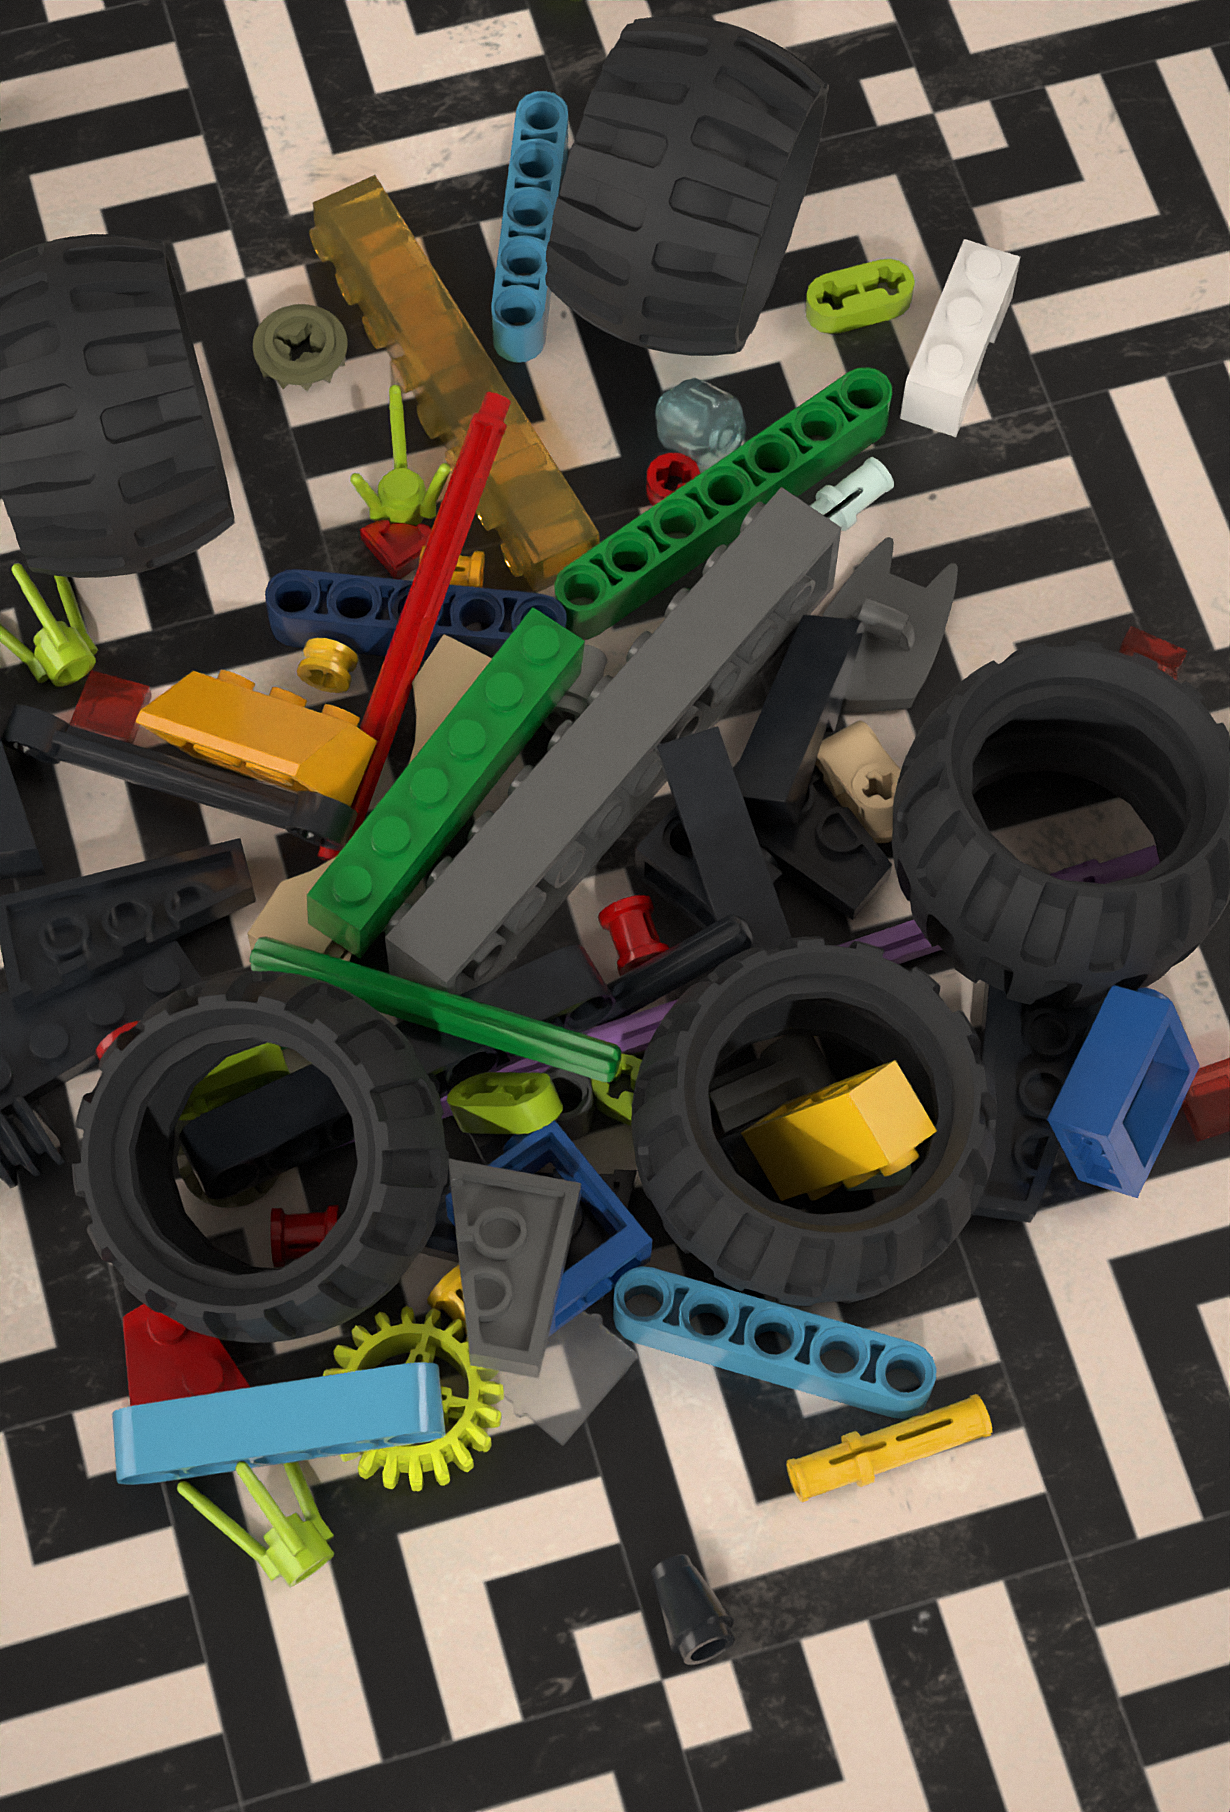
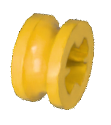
M326 638L308 640L303 649L306 659L301 660L297 667L299 678L309 686L330 693L346 692L352 682L349 672H353L358 664L357 654L348 646Z

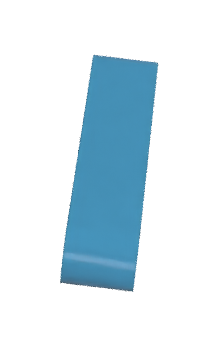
M547 91L533 92L526 95L519 102L516 109L491 304L494 348L501 357L516 363L527 362L536 358L542 352L545 345L551 290L545 282V275L547 273V262L545 259L553 224V213L565 175L568 157L567 105L561 97ZM529 273L531 275L521 276L518 274ZM517 322L526 323L525 325L519 326L512 325V323Z
M640 1266L628 1270L619 1278L614 1289L613 1319L616 1329L624 1338L636 1344L891 1418L906 1419L916 1416L922 1411L930 1398L936 1380V1365L933 1357L925 1348L916 1343L653 1267ZM644 1294L656 1298L661 1304V1308L654 1315L642 1317L631 1313L626 1307V1303L633 1296ZM713 1313L724 1321L726 1327L719 1334L712 1336L702 1335L694 1330L690 1321L698 1314ZM764 1332H778L786 1337L791 1347L784 1353L777 1355L768 1354L756 1345L755 1338ZM841 1350L850 1355L856 1367L843 1374L833 1373L822 1364L820 1356L827 1351ZM894 1369H907L913 1372L919 1379L921 1387L909 1393L899 1392L891 1387L885 1375Z
M424 1362L399 1364L135 1405L112 1412L117 1482L131 1485L158 1483L236 1471L235 1466L240 1461L247 1462L250 1468L422 1443L446 1436L438 1364Z

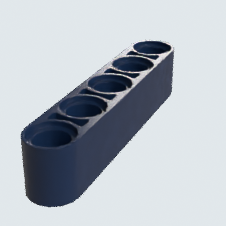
M299 569L285 570L276 574L268 582L265 590L271 631L278 641L291 647L304 648L306 642L310 639L326 638L348 646L356 654L386 657L413 581ZM449 585L422 660L427 661L444 634L493 658L532 607L567 629L566 611L558 600L545 594ZM295 604L307 606L299 612L289 613L283 611L286 607ZM356 610L368 613L366 616L358 619L344 617L347 613ZM479 622L490 626L483 631H472L466 628L470 624Z

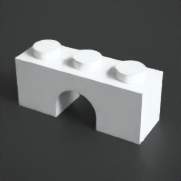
M964 239L906 379L900 419L954 437L957 436L974 394L979 370L988 343L995 342L1011 302L1020 261L1019 256Z

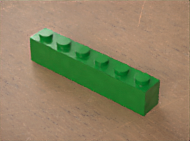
M532 607L307 893L309 925L358 958H362L389 923L392 916L403 905L579 677L585 645L583 639Z

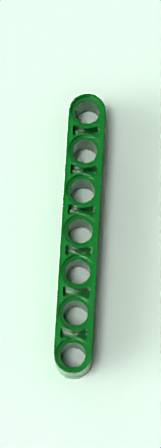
M869 367L856 368L847 372L564 567L557 575L554 583V598L562 604L566 611L567 630L583 640L600 635L709 559L711 554L720 545L725 544L727 546L741 534L740 528L745 517L758 502L767 504L781 487L798 497L878 441L885 434L892 399V386L887 376L879 370ZM865 404L871 406L872 408L863 409L856 407L855 405ZM818 435L825 437L826 440L816 441L808 437ZM773 467L779 469L780 472L768 473L761 469ZM726 499L733 501L735 504L722 506L714 501ZM671 532H682L687 534L688 536L685 538L675 539L667 536L666 534ZM633 564L641 569L635 572H626L618 567ZM585 597L594 602L579 606L570 601L575 598Z

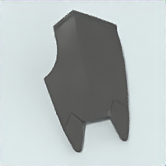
M887 537L867 555L822 614L825 617L862 620L865 628L840 710L842 714L888 711L912 707L914 700L928 677L945 632L956 589L958 573L956 564H949L924 588L890 574L894 540L891 537Z

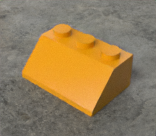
M220 670L217 678L192 671L142 708L135 721L193 758L294 793L310 791L325 795L350 807L377 743L375 739L357 727L360 718L344 709L325 704L321 713L305 708L307 700L292 692L272 687L268 696L253 691L255 683L251 680L226 670Z

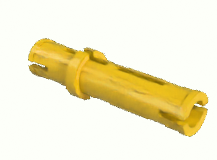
M974 1394L968 1399L923 1415L914 1416L906 1421L860 1436L856 1431L842 1436V1443L798 1459L787 1460V1470L796 1496L803 1503L808 1501L809 1498L854 1482L861 1488L874 1483L875 1475L930 1457L933 1454L981 1437H989L992 1433V1425L982 1399L979 1395Z

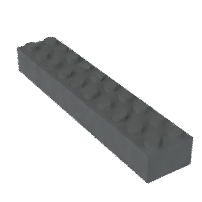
M782 487L767 504L758 502L745 517L740 528L741 534L729 547L722 544L711 554L704 566L703 577L691 590L687 587L682 588L673 597L666 609L665 620L653 634L645 631L635 640L627 654V663L613 678L610 675H606L597 683L588 698V707L575 722L568 719L559 726L548 744L549 752L535 767L532 765L525 766L516 775L509 787V797L495 813L488 810L478 818L468 834L467 841L469 843L454 859L448 856L435 867L428 878L425 893L413 906L406 903L392 916L385 929L390 974L455 995L463 994L499 977L667 782L657 752V746L713 728L794 635L803 614L811 615L834 587L842 527Z

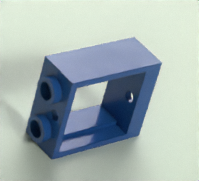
M1115 985L1110 988L1047 1118L1078 1180L1134 1198L1139 1197L1200 1067L1173 1002L1156 990L1141 987L1133 991Z
M555 1120L539 1130L513 1135L503 1147L504 1154L488 1165L535 1174L551 1162L564 1180L581 1183L580 1200L611 1237L563 1273L549 1336L615 1288L619 1278L628 1270L640 1266L643 1267L651 1261L652 1239ZM450 1192L445 1196L447 1217L455 1226Z

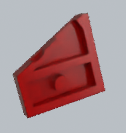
M144 1303L123 1316L130 1406L251 1388L218 1338L189 1330L172 1318L153 1311Z

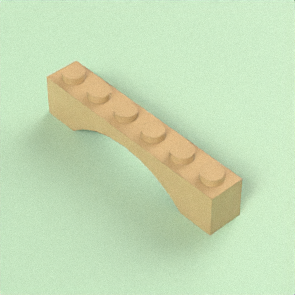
M445 634L412 682L416 732L410 762L492 659ZM335 858L312 871L280 882L247 933L251 951L259 937L268 936L345 961L350 960L351 952L308 924L306 895Z

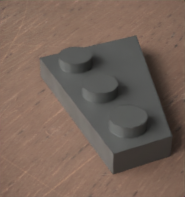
M449 1159V1178L470 1365L539 1378L581 1199V1183Z

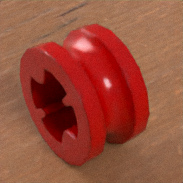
M671 452L654 459L647 470L646 495L650 504L654 506L675 492L665 489V483H668L671 476L682 478V483H679L677 489L698 476L700 470L697 463L687 455Z

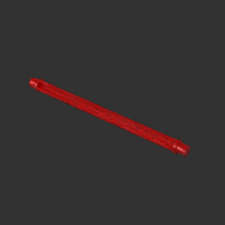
M485 392L478 413L472 414L467 434L359 729L375 739L377 743L351 804V808L357 811L358 816L349 840L364 822L410 695L412 682L419 670L501 440L507 430V425L504 421L511 401L500 394ZM320 847L317 857L328 862L335 858L340 851Z

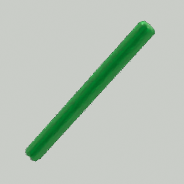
M268 936L259 937L250 954L249 962L251 963L252 971L285 972L315 978L350 992L378 1012L605 1083L613 1081L620 1067L622 1058L621 1048L617 1044Z

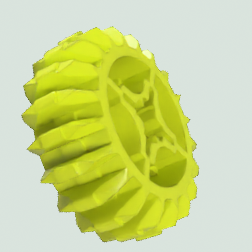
M406 1306L401 1312L402 1324L390 1326L389 1317L385 1313L379 1312L375 1316L378 1332L372 1336L365 1328L355 1326L351 1332L358 1349L354 1350L347 1346L337 1345L333 1351L334 1358L344 1369H326L323 1376L373 1369L390 1357L410 1352V1355L405 1364L433 1363L434 1357L437 1356L447 1361L460 1373L469 1390L468 1399L455 1397L452 1394L451 1388L441 1386L444 1423L446 1426H449L452 1420L458 1421L446 1433V1436L418 1446L409 1444L339 1455L344 1462L362 1455L357 1469L359 1475L364 1479L374 1475L377 1469L383 1466V1484L385 1488L394 1489L398 1483L400 1472L409 1473L411 1489L413 1491H420L424 1485L423 1472L434 1470L436 1481L440 1485H446L450 1482L447 1467L449 1462L454 1461L465 1472L473 1468V1459L470 1452L466 1449L467 1446L484 1452L490 1449L491 1438L481 1428H495L501 1425V1412L490 1405L504 1399V1388L502 1384L489 1381L499 1371L470 1365L468 1340L462 1342L465 1335L464 1321L456 1319L443 1331L440 1329L441 1314L439 1310L431 1309L426 1315L425 1323L416 1324L413 1308Z

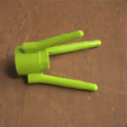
M392 385L389 388V410L394 469L389 471L380 480L377 490L378 496L359 473L352 474L350 481L369 507V515L373 521L383 519L389 520L390 523L417 525L424 517L431 519L436 516V502L447 482L451 467L448 463H442L434 474L427 491L423 479L417 473L408 469L401 389L398 385Z
M19 563L12 566V573L44 628L33 639L36 645L34 653L2 624H0V642L29 667L38 683H43L50 679L55 686H66L80 680L94 667L96 663L94 654L97 653L98 649L86 631L68 578L54 575L71 627H68L63 621L55 620L24 567Z
M240 1461L235 1466L237 1474L248 1488L249 1493L273 1526L263 1537L269 1545L268 1549L262 1546L189 1482L181 1481L178 1484V1492L256 1560L271 1582L282 1576L288 1586L293 1587L317 1572L334 1556V1552L327 1544L334 1535L319 1514L298 1461L283 1463V1466L306 1520L305 1522L302 1521L298 1513L285 1517L247 1462Z

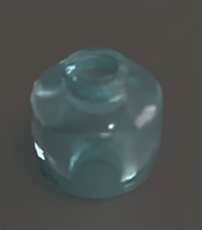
M698 378L681 381L674 388L666 391L656 407L657 436L661 444L674 453H681L690 457L698 465L707 467L717 463L740 447L744 440L746 421L743 417V409L738 398Z

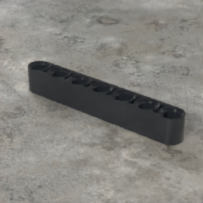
M569 945L557 949L459 995L578 1033L586 1031L602 1022L610 1015L616 1003L614 996L587 951L580 945ZM406 1020L395 1025L415 1048L416 1055L428 1077L434 1082L440 1099L447 1096L460 1082L472 1076L497 1072L525 1059L522 1056ZM310 1064L191 1120L180 1132L178 1142L204 1193L208 1198L217 1200L226 1199L354 1140L355 1136L352 1117L330 1077L315 1065Z

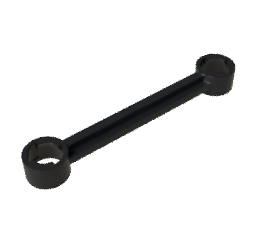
M14 705L1 737V741L5 746L30 758L50 764H59L60 761L256 820L285 829L304 841L331 850L341 851L344 848L358 816L357 811L350 806L325 795L310 791H298L296 794L71 726L66 721L50 713L30 706Z

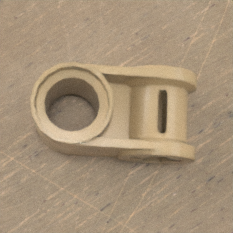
M859 720L822 740L815 764L823 773V782L833 793V796L836 797L843 807H849L876 843H888L892 841L893 801L901 769L884 750L873 730L865 722Z

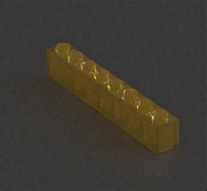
M376 175L312 202L315 227L309 230V234L316 253L323 262L331 259L338 271L336 273V280L344 299L350 306L355 303L359 305L365 315L362 317V321L371 343L377 350L384 347L392 359L389 365L396 384L404 394L411 391L419 403L417 413L424 430L431 439L439 436L447 449L444 454L446 462L451 467V474L467 434L472 414L478 413L485 392L500 394L511 401L504 421L507 425V430L501 440L476 513L486 530L489 531L495 528L504 542L501 544L502 554L515 577L524 575L534 593L553 586L557 575L564 567L599 544V532Z

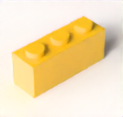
M896 1060L789 1100L741 1134L781 1201L807 1193L810 1200L814 1201L834 1191L843 1183L847 1189H850L867 1181L880 1171L886 1177L902 1170L919 1158L920 1155L915 1147L937 1130Z

